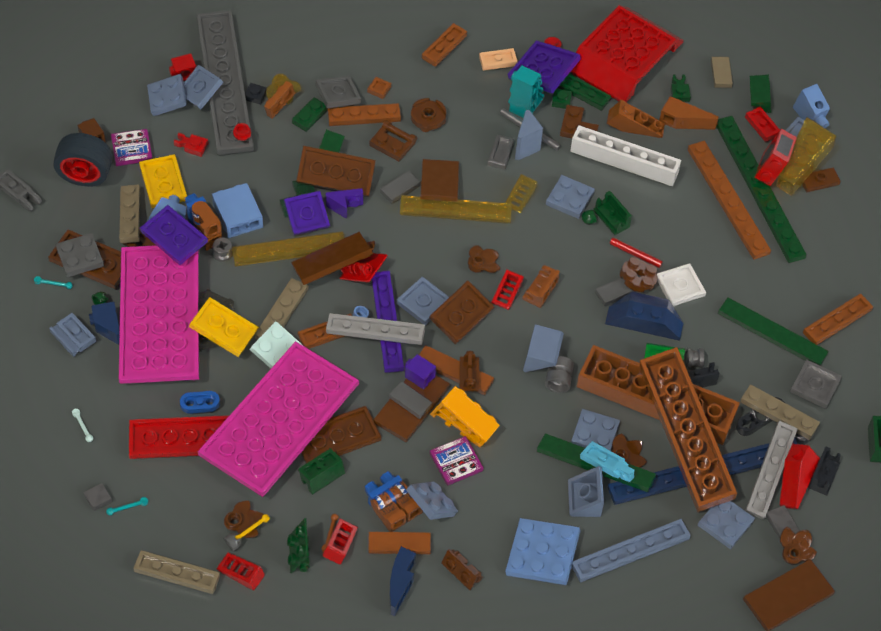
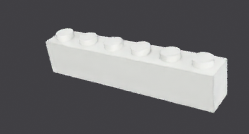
M579 125L572 138L570 152L672 187L679 173L680 159Z

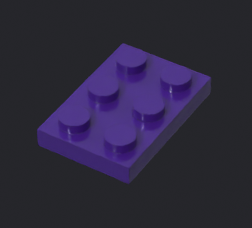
M169 205L165 206L140 227V231L179 265L184 263L208 242L206 236Z

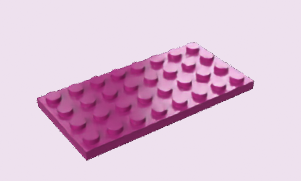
M158 246L121 247L120 384L199 380V333L189 327V324L199 312V250L179 265Z
M295 341L198 451V456L264 497L359 385V380Z

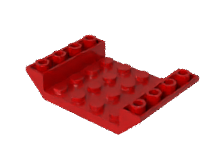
M619 5L578 47L576 53L580 54L581 60L571 70V73L611 95L615 100H623L627 103L634 95L636 85L669 50L674 53L684 40L630 8Z

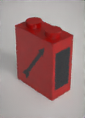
M781 128L763 152L755 178L771 186L788 164L797 137Z

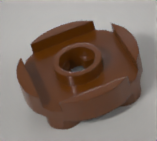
M430 98L420 99L412 106L411 121L423 132L438 129L446 122V108L439 100L431 101ZM426 112H428L429 114L432 113V115H431V116H426L425 113H426Z
M631 257L626 261L620 270V277L622 278L623 276L625 280L624 284L637 292H644L648 289L649 291L652 290L658 280L657 268L636 257Z

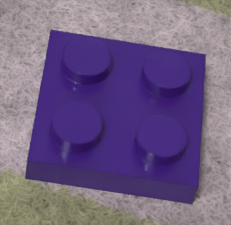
M320 191L284 199L293 236L330 227Z

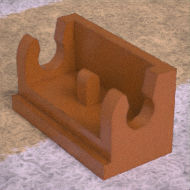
M546 265L542 266V270L539 271V274L522 297L523 300L539 308L542 307L558 283L560 274L559 270Z

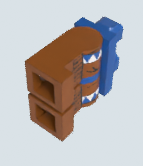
M193 193L185 197L188 221L207 237L208 242L203 247L208 251L213 248V243L216 239L222 238L221 223L206 203L203 196L198 198Z
M387 471L380 477V481L383 483L382 486L378 487L374 481L365 485L369 505L374 509L389 532L395 531L403 526L406 521L409 522L422 514L423 510L406 491L408 487L402 482L399 475L395 477Z

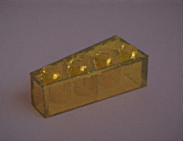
M806 117L797 136L789 162L779 174L777 187L792 196L834 148L836 135Z

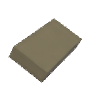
M711 57L714 88H732L733 82L729 57Z

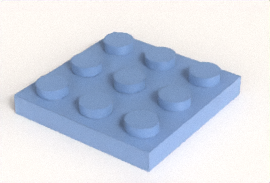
M520 518L505 571L506 576L567 585L580 535V527Z

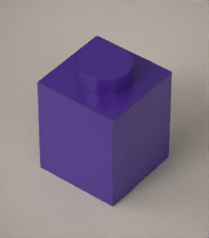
M418 354L413 359H409L404 366L405 378L423 390L434 379L436 374V366Z

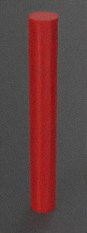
M612 238L610 241V245L658 268L663 263V261L615 238Z

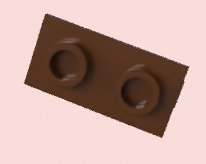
M467 351L464 357H460L459 389L463 391H479V357H476L473 351Z
M448 549L441 564L465 587L471 590L475 582L479 583L482 580L481 572L472 564L467 566L468 560L458 550Z

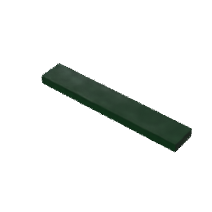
M728 297L718 311L719 315L805 361L807 359L821 366L828 355V350Z
M544 434L537 447V452L585 470L589 471L596 468L580 459V454L585 449L584 447L549 434ZM628 464V466L634 469V478L630 482L620 477L615 478L602 471V476L645 492H649L656 478V473Z

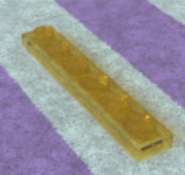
M401 195L400 215L510 223L512 204L457 200L456 202L422 200L417 196Z
M342 231L232 247L234 264L236 267L304 257L344 239V233Z

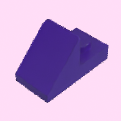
M362 188L325 193L326 207L344 218H347V207L363 205Z

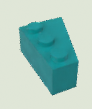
M521 65L518 71H514L511 76V96L508 103L510 104L509 112L524 118L526 110H530L533 114L545 96L541 93L543 92V88L540 87L542 85L541 74Z

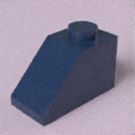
M115 302L92 305V313L89 314L90 324L95 325L97 333L119 345L120 330Z

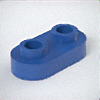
M214 391L189 392L180 398L181 410L188 414L213 412L220 406L219 395Z

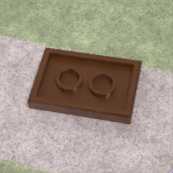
M423 159L420 199L456 202L458 199L459 161Z
M467 280L429 318L456 345L493 310L494 306Z

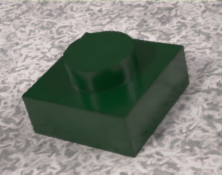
M556 89L553 95L552 107L566 109V106L570 105L572 91Z

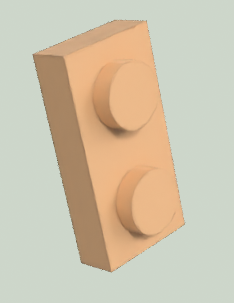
M514 48L479 53L483 71L513 67L517 63Z

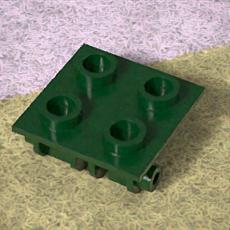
M306 518L296 526L287 538L290 573H293L296 569L306 572L310 567L308 557L309 536L307 535Z

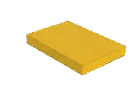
M175 154L139 162L151 208H155L162 197L169 199L170 195L178 196L179 202L185 201L187 194Z
M211 297L208 298L189 324L191 329L237 357L241 355L259 328Z

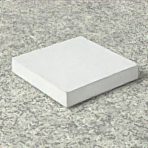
M690 263L657 273V282L673 306L706 295V291Z

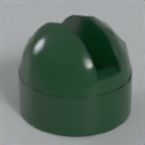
M593 209L586 210L582 214V220L587 225L597 223Z
M100 291L92 295L94 305L108 303L109 298L105 297V292Z

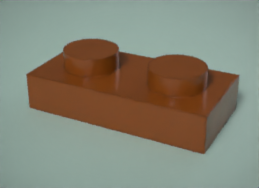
M286 81L277 89L272 98L266 101L264 108L267 116L273 119L295 95L293 85L290 82Z

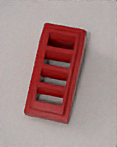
M506 269L491 303L509 310L524 281V276ZM507 280L515 282L516 285L508 283ZM504 286L513 288V291L504 288ZM503 291V292H505V293L510 294L511 296H510V297L505 296V295L501 294V292ZM500 297L502 299L507 300L508 302L506 304L497 299Z
M339 519L324 550L323 557L341 564L358 527ZM341 528V529H343V530L349 532L350 535L347 534V533H345V532H343V531H341V530H339V529Z
M229 552L216 568L219 572L251 590L257 588L265 575L260 566ZM233 561L234 563H233V565L231 566V568H230V569H227L228 566H229V565L231 564V562Z

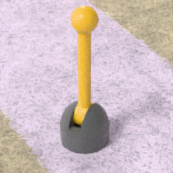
M264 514L258 522L239 535L237 533L228 534L224 537L226 544L232 551L236 550L242 543L241 538L263 522H268L270 519L269 515Z

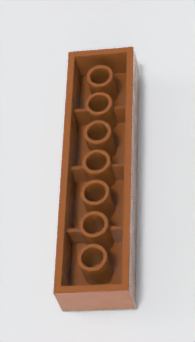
M593 345L579 373L577 388L660 420L640 371V363ZM693 384L716 443L723 445L740 402Z
M676 347L640 360V371L697 513L736 499L737 491L678 348Z

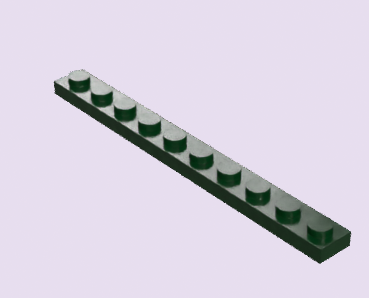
M733 116L718 119L716 127L787 262L792 263L805 259L807 254L771 187L755 178L759 165Z

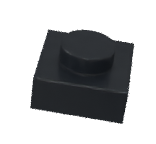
M250 83L245 92L246 101L261 105L267 93V87Z

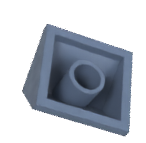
M526 110L517 138L515 160H520L540 151L543 127L530 110Z
M535 325L523 371L529 372L556 366L564 333Z
M598 466L568 479L570 516L601 517L604 505L602 467Z

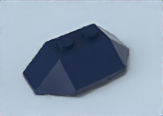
M630 292L609 306L605 322L606 325L680 341L683 322L669 299L637 292Z

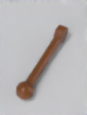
M336 513L331 515L332 521L326 543L322 546L323 553L333 533L335 522L339 519Z

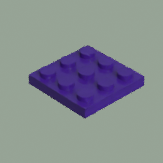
M536 40L507 75L511 80L513 72L518 71L522 65L541 74L542 85L540 87L543 88V91L553 93L581 60L580 54Z

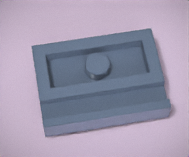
M73 313L57 322L56 326L49 328L51 334L73 357L79 351L82 352L96 342V337Z

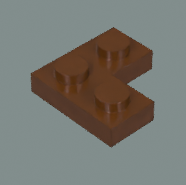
M567 105L560 136L573 138L578 125L594 131H598L599 125L581 122L584 108Z

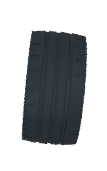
M71 133L60 140L54 156L53 166L56 173L69 183L93 187L100 185L106 180L113 154L110 147L101 139L85 133Z

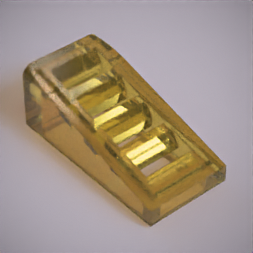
M521 174L504 206L521 213L537 188V181ZM522 185L527 186V187H529V190H528V189H525V188H523V187H521V186H522ZM518 190H521L527 194L524 195L522 193H519ZM515 195L523 198V201L515 198ZM513 200L519 203L520 206L518 207L512 204L511 201Z

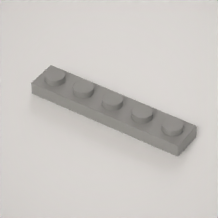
M332 313L329 314L326 327L327 334L422 345L425 332V324Z
M781 421L777 422L745 509L747 513L760 519L766 517L784 468L785 459L798 428Z

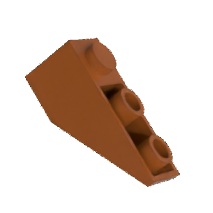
M670 96L661 110L659 120L675 129L715 130L719 117Z
M620 100L609 110L607 118L608 125L622 132L657 138L663 137L665 123L623 100Z

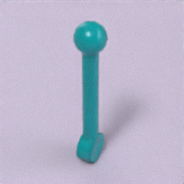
M40 276L34 278L35 284L45 283L63 286L67 289L73 287L71 282L62 283L44 280Z
M142 497L140 501L133 502L116 508L109 507L107 508L106 513L108 515H113L114 512L121 511L134 506H146L148 504V499L146 497Z

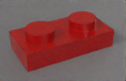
M761 107L749 111L745 115L746 120L765 142L773 139L780 131Z

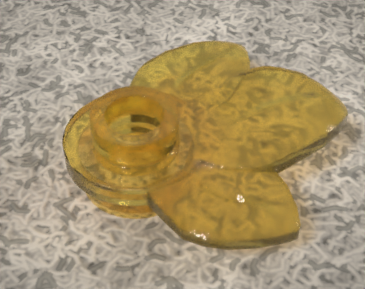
M277 74L272 79V84L267 87L266 96L268 99L272 98L277 89L286 81L293 85L295 93L301 91V86L298 82L289 80L286 75ZM293 97L287 102V104H290L293 101Z

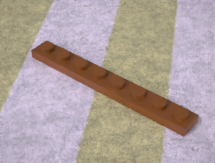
M705 140L688 145V152L753 260L770 255V247Z

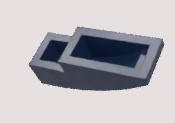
M402 546L395 558L390 579V611L393 616L396 615L414 582V573L410 571L415 564L416 553Z

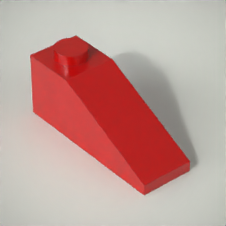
M792 444L784 463L780 506L785 505L786 508L798 509L820 460L809 445Z

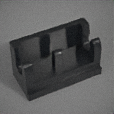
M715 362L709 363V366L706 368L687 371L692 384L702 388L716 385L720 373L718 369L714 370Z
M827 446L824 448L808 487L826 496L841 463L839 462L841 454L837 453L836 456L830 455L831 448Z

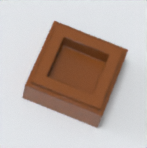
M375 77L368 87L367 93L384 99L391 88V83Z

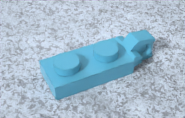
M593 441L580 454V459L594 467H602V471L615 478L620 477L627 482L634 478V469L628 466L624 458Z

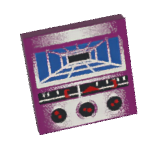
M147 129L111 134L116 166L135 164L152 159Z
M466 436L430 450V456L447 486L483 471V466Z

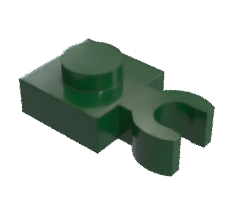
M673 74L670 88L671 96L683 102H690L689 84H685V74H682L681 80L676 79V75Z

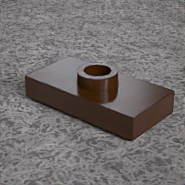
M834 167L801 174L799 178L806 193L837 186L841 182Z

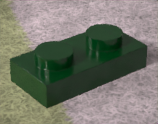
M313 97L292 118V124L307 132L328 111V108H326L322 101Z

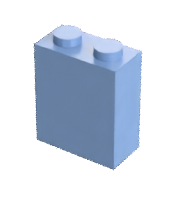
M247 183L212 194L213 206L227 238L263 228L262 214Z

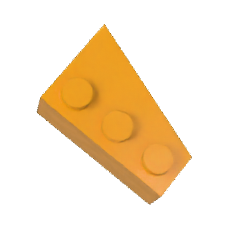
M456 386L430 413L434 418L439 416L446 421L445 425L449 428L453 425L459 429L461 436H466L470 442L478 447L486 443L500 426L493 416L484 412L477 402H473L462 389Z

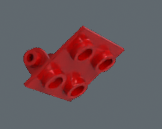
M373 253L368 258L340 269L343 273L340 279L370 282L388 255Z

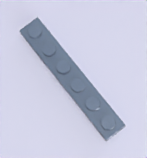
M679 519L572 562V568L581 583L689 540L691 535L682 519Z

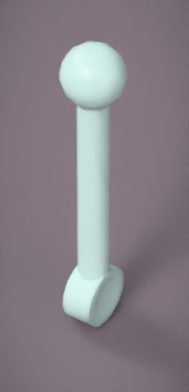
M74 409L72 414L77 418L83 429L86 441H93V436L89 434L80 417V410Z

